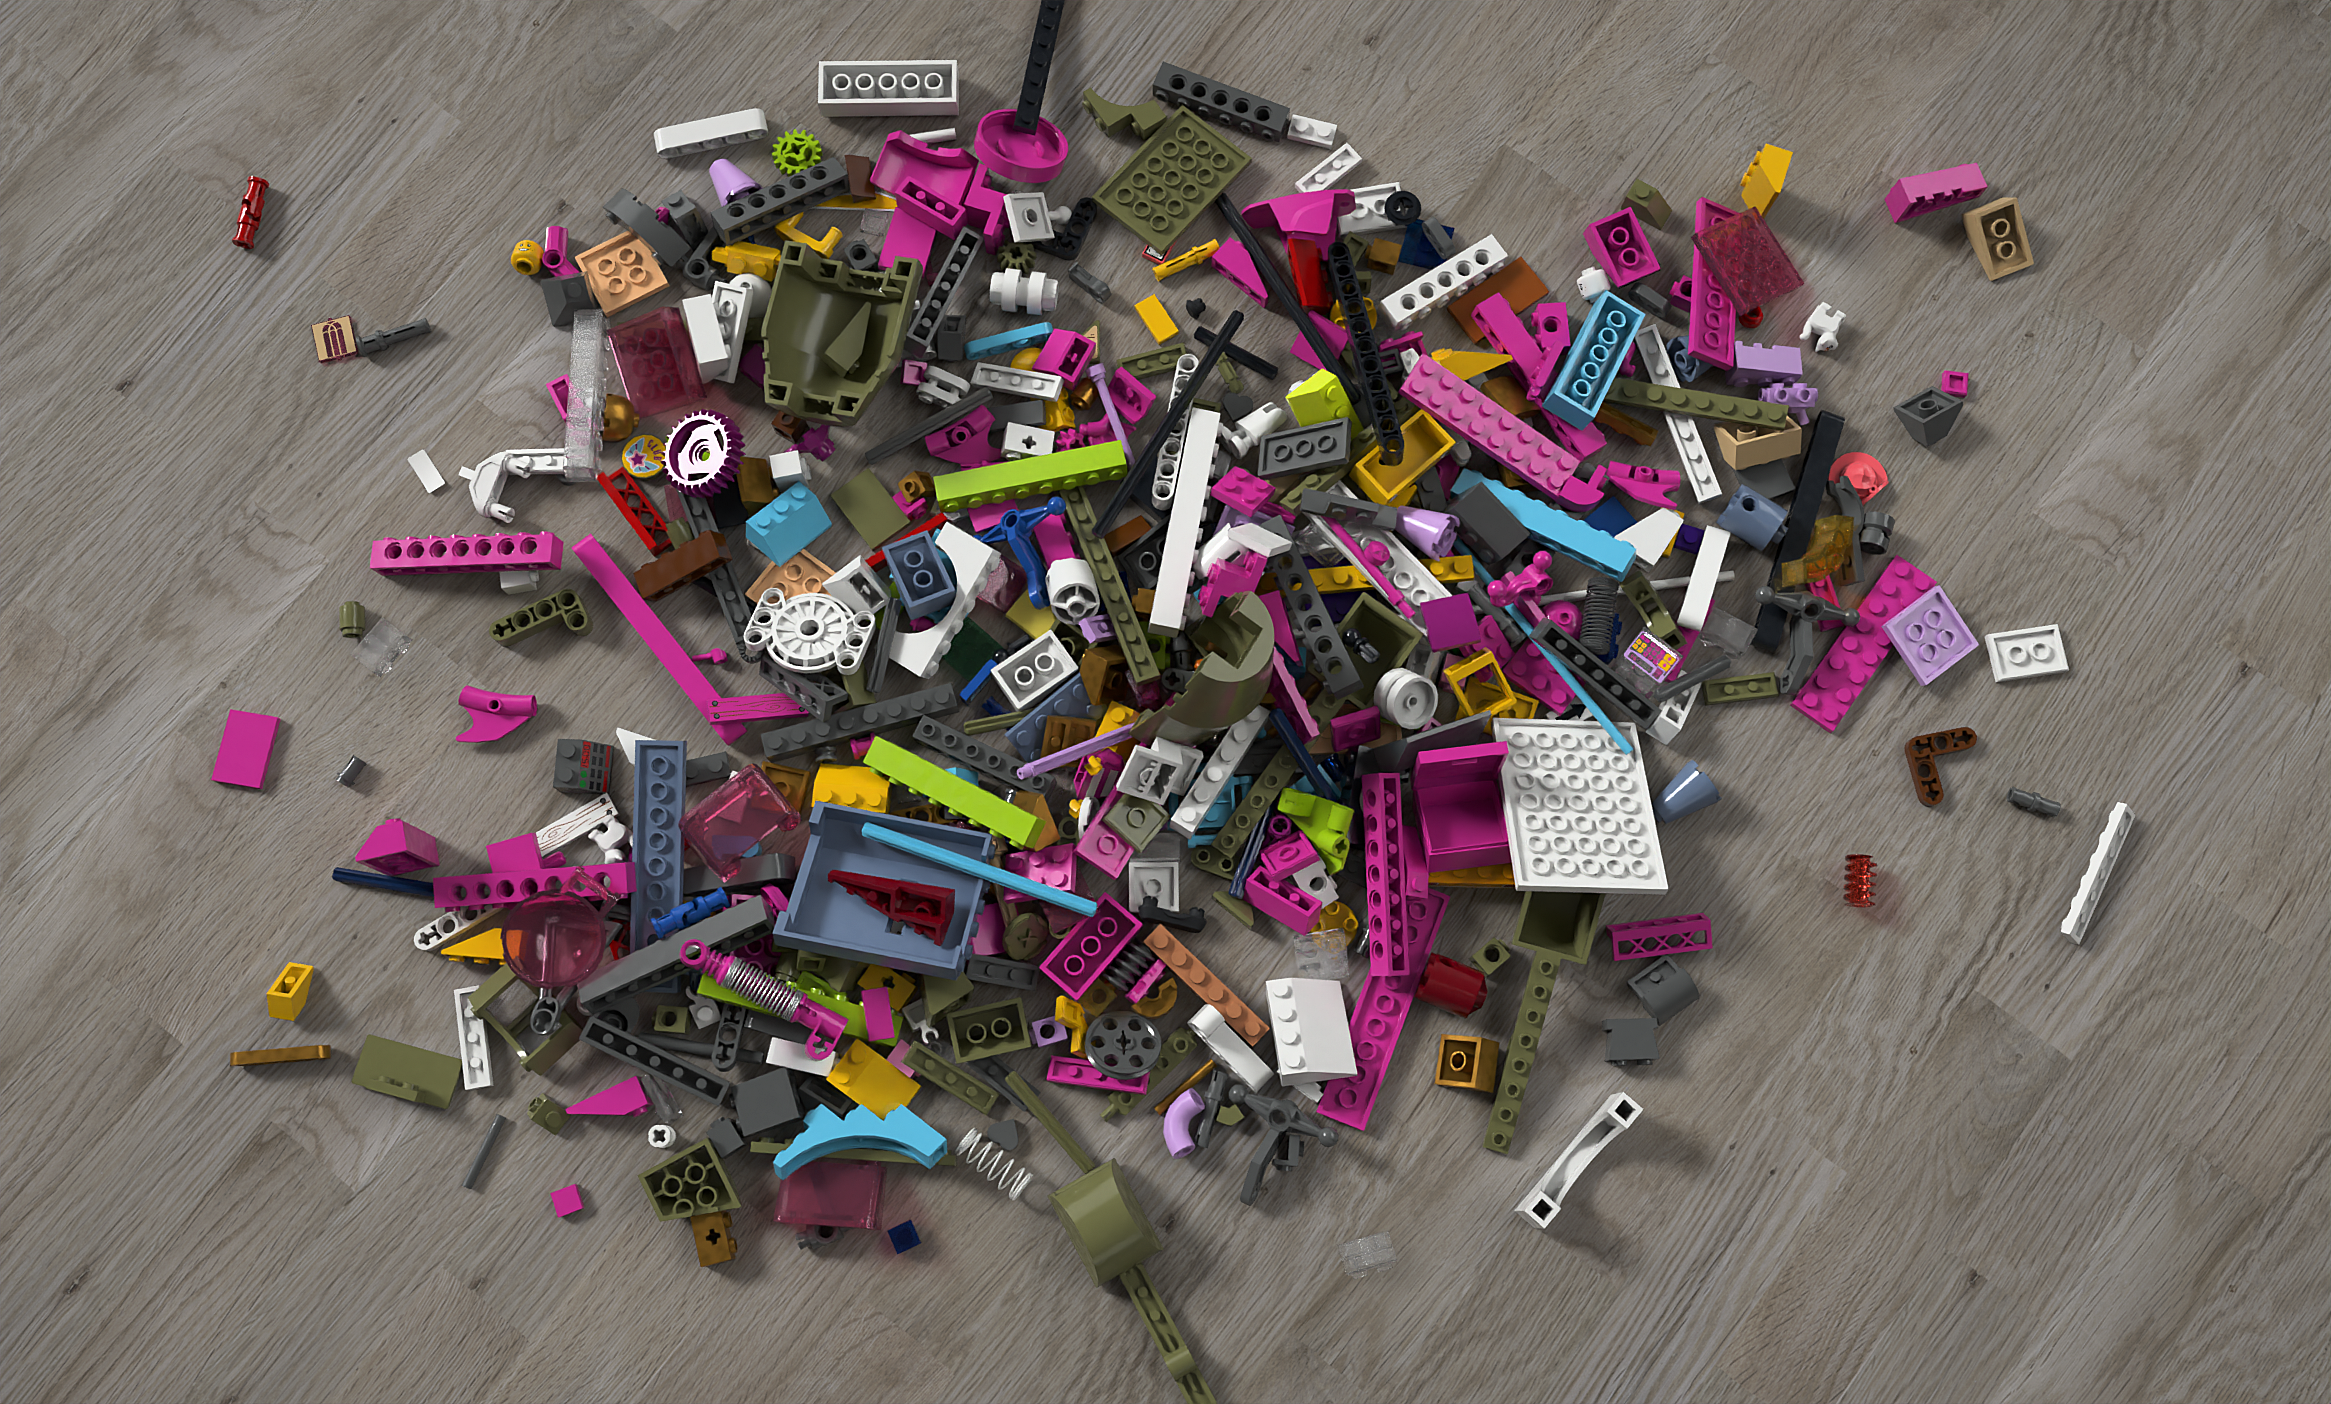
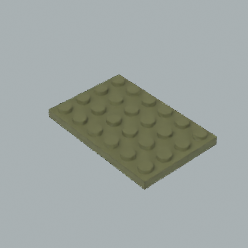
M1182 105L1092 196V201L1162 256L1206 211L1217 197L1252 163V158Z

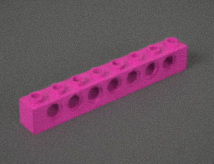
M547 531L540 532L539 535L519 532L517 535L512 536L504 533H496L495 536L473 534L472 537L450 535V538L428 536L427 539L409 536L405 537V540L385 537L383 540L373 541L370 569L382 576L561 570L564 542L556 537L554 533Z
M1400 773L1362 775L1371 976L1409 975Z
M635 862L433 878L435 908L445 907V912L461 911L460 906H468L469 910L484 909V904H492V908L508 907V902H516V907L530 906L533 900H540V905L555 904L556 899L564 898V903L580 902V897L588 896V901L604 900V895L611 894L613 899L628 898V893L637 892ZM606 875L611 881L609 888L604 885ZM582 877L586 881V888L584 890L580 887ZM558 879L562 883V889L560 892L556 888V882ZM534 881L538 885L537 893H534L532 890ZM510 883L514 887V893L512 895L508 891V886ZM486 885L490 889V895L488 897L485 895L484 892ZM462 887L466 890L465 898L461 896Z

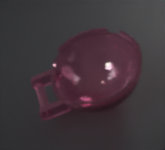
M579 865L559 889L535 892L524 898L510 911L504 921L500 936L504 950L503 957L506 963L521 980L536 987L553 989V987L565 985L571 987L582 982L596 970L603 958L606 945L603 918L617 903L621 895L616 891L613 893L586 874L584 872L585 869ZM576 880L607 901L599 911L585 898L568 891Z

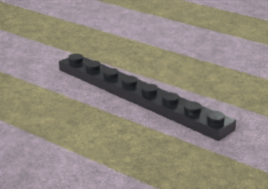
M1041 0L1013 126L1015 131L1034 136L1036 134L1065 0Z

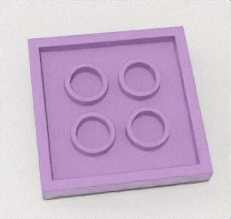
M1940 585L1934 586L1881 626L1921 686L1929 684L1979 645Z

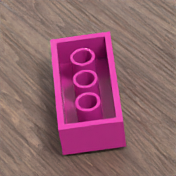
M1106 892L1096 901L1097 911L1093 917L1084 915L1039 967L1043 974L1077 1003L1143 928V924Z

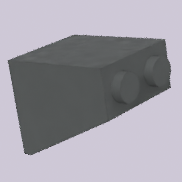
M784 1067L731 1087L732 1093L729 1094L732 1108H736L739 1118L736 1119V1125L739 1133H743L744 1137H751L804 1120L806 1113L798 1093L799 1087L794 1070Z

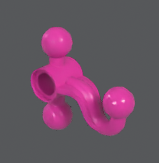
M1546 551L1537 552L1533 557V564L1528 565L1521 574L1517 575L1508 587L1500 580L1490 582L1487 592L1490 596L1491 604L1495 607L1508 606L1522 592L1527 591L1536 605H1539L1541 595L1549 591L1553 585L1552 578L1545 572L1552 564L1550 553Z

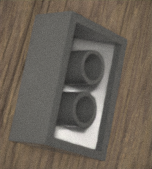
M1483 482L1454 496L1442 512L1459 518V527L1455 526L1454 530L1488 565L1503 559L1530 534L1525 526Z

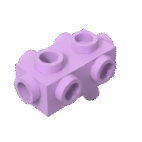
M1770 383L1769 388H1760L1758 391L1759 401L1789 405L1788 413H1796L1800 425L1809 423L1805 409L1815 407V402L1818 399L1817 389L1807 388V383H1792V388H1784V383Z

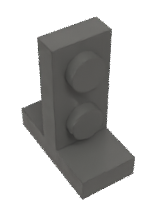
M679 190L661 202L665 208H668L669 215L683 233L691 249L695 251L709 231L694 204L689 202L682 190Z

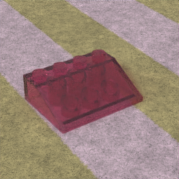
M662 306L606 330L628 400L634 405L635 413L639 414V420L681 408L707 398L678 307Z

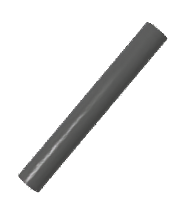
M496 1114L462 1183L463 1187L472 1189L506 1117Z

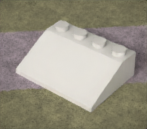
M1304 978L1266 981V997L1281 1085L1289 1086L1357 1076L1340 981Z

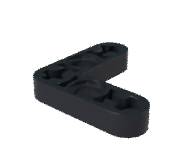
M1085 197L1080 199L1075 206L1064 233L1053 230L1055 238H1053L1054 242L1051 245H1044L1041 241L1027 242V244H1032L1035 249L1063 260L1071 261L1076 259L1097 215V205L1091 198ZM1090 206L1091 211L1088 210L1085 219H1083V208ZM1076 224H1080L1084 227V231L1080 234H1075L1071 228ZM1072 245L1073 250H1069L1068 253L1065 252V248Z

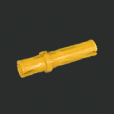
M1213 239V241L1200 247L1194 246L1191 248V251L1157 267H1153L1152 270L1155 278L1159 282L1196 263L1198 265L1202 264L1203 260L1212 257L1219 250L1218 242L1216 239Z

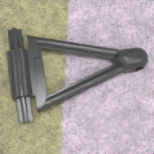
M588 896L580 897V902L564 903V898L556 899L555 904H545V906L560 908V911L545 909L539 1001L535 1005L530 1018L531 1028L535 1033L547 1036L556 1030L562 1010L578 989L576 979L592 970L622 928V924L611 922V920L617 919L631 922V907L616 904L615 900L609 898L588 901ZM556 926L602 934L556 999L553 998Z

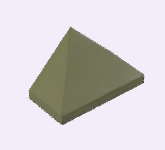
M1215 891L1212 899L1250 930L1254 925L1251 904L1243 900V896L1241 899L1231 897L1228 894L1229 891Z

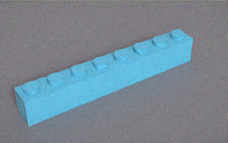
M1464 468L1450 490L1452 500L1454 496L1483 482L1530 532L1528 538L1620 582L1624 580L1636 560V548L1631 543L1612 538L1606 531L1595 530L1585 521H1576L1561 510L1555 511L1547 507L1540 500L1534 501L1526 497L1519 490L1513 491L1506 488L1500 481H1491L1485 478L1483 474L1476 470L1470 471Z

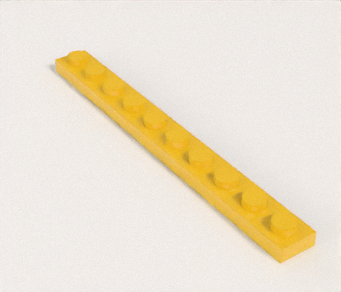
M1472 555L1439 558V562L1433 559L1418 560L1441 584L1474 581ZM1354 565L1308 570L1320 595L1376 590ZM1276 573L1263 574L1259 579L1254 594L1261 596L1279 590L1273 579L1277 576ZM1297 583L1293 585L1291 590H1298L1302 584ZM1284 589L1280 590L1279 592L1283 598L1286 597Z

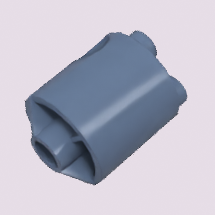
M1741 484L1737 492L1729 500L1725 511L1722 512L1716 521L1721 528L1762 551L1770 540L1778 544L1787 532L1788 528L1783 525V520L1788 511L1748 486Z

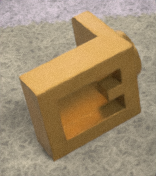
M914 470L898 482V487L908 503L914 502L920 496L934 497L936 495L935 484L929 472Z

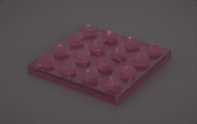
M1756 206L1696 232L1691 237L1740 316L1780 298L1805 284Z

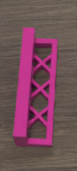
M1704 913L1606 925L1607 936L1611 939L1612 958L1614 961L1713 948L1711 920ZM1704 930L1705 942L1694 943L1690 940L1696 931ZM1672 934H1678L1683 938L1677 946L1670 947L1665 943ZM1654 937L1658 942L1652 949L1646 950L1640 946L1646 938ZM1629 940L1634 944L1628 952L1619 953L1618 941Z

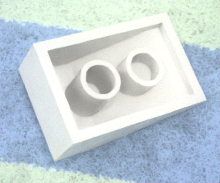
M1049 630L991 669V674L1018 712L1028 710L1039 703L1079 668L1053 631Z

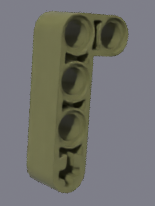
M563 589L496 620L491 624L489 634L498 644L508 647L563 621L578 636L590 634L594 625L582 598L572 589ZM575 598V602L567 607V600ZM552 608L551 615L544 617L545 610ZM529 618V625L521 627L522 622ZM579 619H584V624L581 627H575V623Z

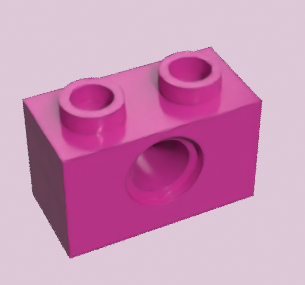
M1566 302L1537 304L1535 311L1531 313L1532 327L1536 328L1534 338L1537 346L1543 353L1547 346L1552 347L1555 341L1558 340L1565 344L1560 355H1567L1571 344ZM1545 327H1551L1555 332H1548Z

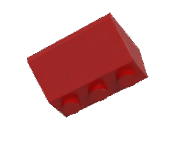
M1288 239L1287 255L1299 304L1307 316L1311 310L1321 316L1328 312L1330 313L1333 299L1331 291L1326 292L1325 284L1328 283L1326 270H1321L1320 262L1323 261L1321 248H1316L1314 240Z

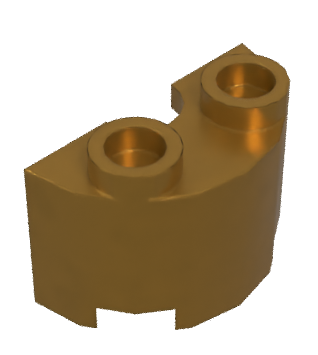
M1172 977L1158 987L1159 996L1157 998L1150 999L1145 996L1131 1006L1132 1010L1147 1019H1158L1167 1015L1173 1009L1177 1000V985L1174 978Z

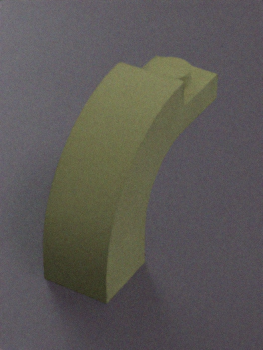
M1640 570L1619 582L1622 590L1641 614L1653 638L1662 645L1658 644L1665 651V655L1667 653L1671 654L1670 652H1674L1687 644L1669 609Z

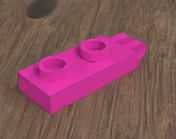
M1556 340L1552 347L1547 346L1541 356V359L1544 360L1541 366L1537 365L1531 375L1534 381L1526 396L1528 401L1533 402L1539 395L1565 345L1562 342Z

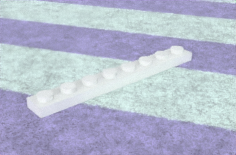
M1656 324L1638 330L1634 339L1651 383L1680 388ZM1663 411L1698 504L1722 496L1692 416Z

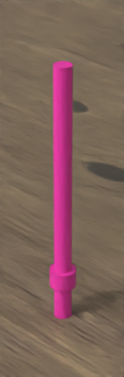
M1321 516L1389 596L1388 600L1392 605L1397 606L1408 620L1411 619L1416 613L1404 600L1405 596L1399 589L1396 590L1376 565L1371 564L1366 559L1364 551L1336 519Z

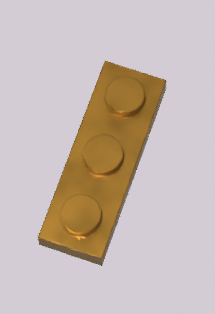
M1604 402L1601 403L1593 419L1598 423L1610 425L1619 434L1631 436L1640 445H1648L1650 447L1659 432Z

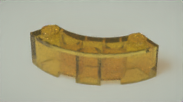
M1834 515L1815 520L1814 536L1807 552L1798 560L1781 563L1783 587H1795L1818 582L1825 579L1830 573L1835 572L1845 560L1843 555L1846 548L1851 546L1854 517Z

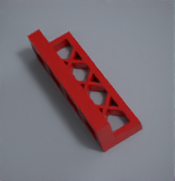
M621 467L608 477L604 472L596 476V479L654 557L673 545L670 538L659 546L654 541L656 531L666 532L668 530L666 523L624 467ZM624 475L627 479L626 490L615 488L612 482ZM629 495L640 496L639 508L628 506ZM642 513L654 515L652 526L642 525Z

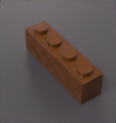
M712 530L703 531L699 534L698 538L683 542L679 545L680 548L663 553L660 559L642 565L640 570L633 573L642 599L657 602L732 561L733 559L724 534Z

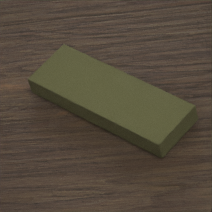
M1183 342L1117 359L1116 363L1118 369L1123 367L1134 378L1140 380L1175 371L1179 358L1187 354Z
M1774 672L1704 680L1701 684L1705 706L1779 696Z

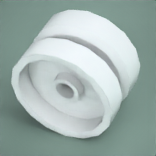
M1404 668L1392 669L1385 673L1374 691V705L1378 707L1381 717L1407 729H1417L1425 725L1434 715L1438 704L1437 689L1432 681Z

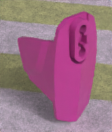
M1348 189L1320 190L1293 194L1250 204L1241 211V215L1245 222L1253 229L1273 226L1286 254L1288 239L1314 240L1316 248H1321L1322 262H1328V247L1336 239L1337 217L1351 214L1356 209L1355 194Z

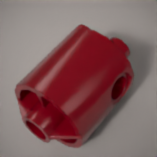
M1431 952L1426 964L1427 968L1425 973L1421 975L1414 997L1464 1019L1469 1014L1481 1009L1488 993L1484 972L1438 953Z

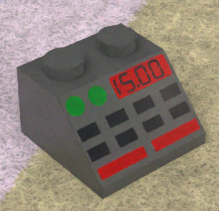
M558 739L553 787L562 793L609 794L614 746L580 739Z

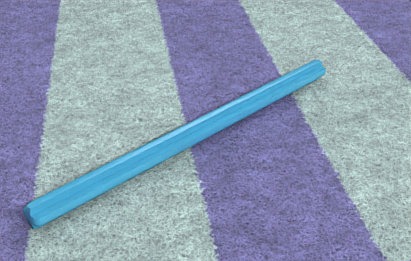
M866 822L862 828V835L864 837L1078 913L1093 917L1097 911L1096 902L869 822Z

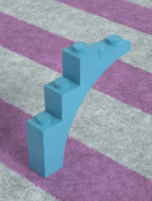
M820 1104L816 1109L810 1110L803 1120L805 1132L798 1134L793 1144L786 1150L779 1152L773 1164L775 1174L784 1180L798 1168L818 1157L854 1148H877L900 1153L915 1159L931 1169L948 1152L947 1139L902 1104L896 1110H891L886 1115L884 1121L862 1104L855 1110H851L846 1115L844 1121L823 1104Z

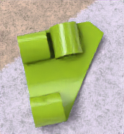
M1283 787L1277 809L1293 820L1312 842L1325 863L1329 875H1334L1343 870L1350 846L1347 834L1354 810L1316 795Z

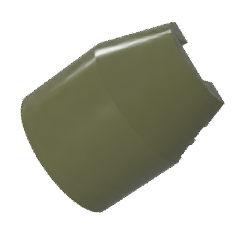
M785 240L761 330L765 351L762 354L766 374H764L765 403L783 413L810 422L840 427L856 425L900 363L923 274L921 262L915 258L895 256L893 267L886 268L885 274L850 269L843 261L820 258L807 243ZM868 301L871 304L862 354L858 359V362L861 364L853 374L848 372L842 378L821 361V358Z
M1252 591L1233 593L1216 606L1212 618L1205 615L1199 620L1189 638L1210 654L1203 658L1189 682L1186 683L1184 688L1187 691L1183 695L1176 693L1173 697L1175 703L1171 707L1165 704L1155 713L1150 709L1142 712L1128 732L1129 735L1149 746L1153 745L1156 737H1160L1188 747H1195L1245 718L1259 705L1268 690L1273 673L1274 627L1266 606Z

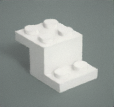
M1156 737L1151 749L1135 745L1116 784L1117 791L1164 805L1170 792L1184 796L1203 758V751L1160 737Z

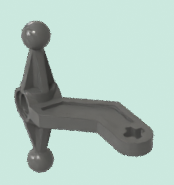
M1762 586L1755 593L1758 603L1768 605L1773 602L1792 614L1789 622L1791 656L1781 675L1779 690L1783 694L1794 695L1798 691L1813 659L1812 622L1817 620H1841L1844 625L1853 627L1860 621V614L1854 608L1842 610L1809 591L1774 593L1772 588Z
M1239 1084L1232 1086L1229 1090L1231 1102L1238 1105L1247 1104L1263 1117L1271 1127L1249 1166L1240 1195V1201L1246 1205L1251 1206L1256 1200L1266 1169L1283 1141L1286 1132L1318 1137L1320 1143L1325 1147H1332L1338 1142L1339 1135L1337 1130L1333 1127L1321 1128L1301 1112L1296 1103L1291 1100L1281 1101L1275 1098L1248 1094L1246 1087ZM1280 1112L1284 1113L1286 1119L1281 1116Z

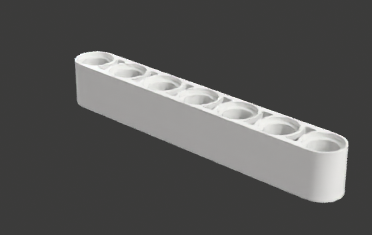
M1182 355L1177 362L1168 411L1181 391L1179 389L1184 388L1199 364L1198 359L1194 355ZM1189 367L1192 370L1186 371L1183 368ZM1193 399L1173 429L1179 430L1180 433L1174 434L1171 432L1160 449L1152 488V503L1159 510H1167L1173 504ZM1167 451H1175L1176 454L1170 455V454H1167L1166 452H1167ZM1163 472H1170V473H1172V475H1171V476H1164L1162 473H1163ZM1165 493L1168 496L1165 498H1161L1158 496V494Z

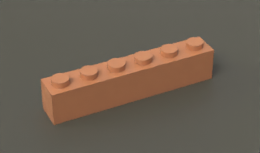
M1161 924L1143 941V944L1153 955L1162 960L1166 967L1205 1005L1210 1004L1224 1017L1225 1024L1251 1049L1269 1031L1270 1028Z

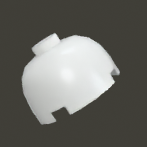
M753 273L737 275L729 284L754 290L748 318L765 317L772 292L770 284Z

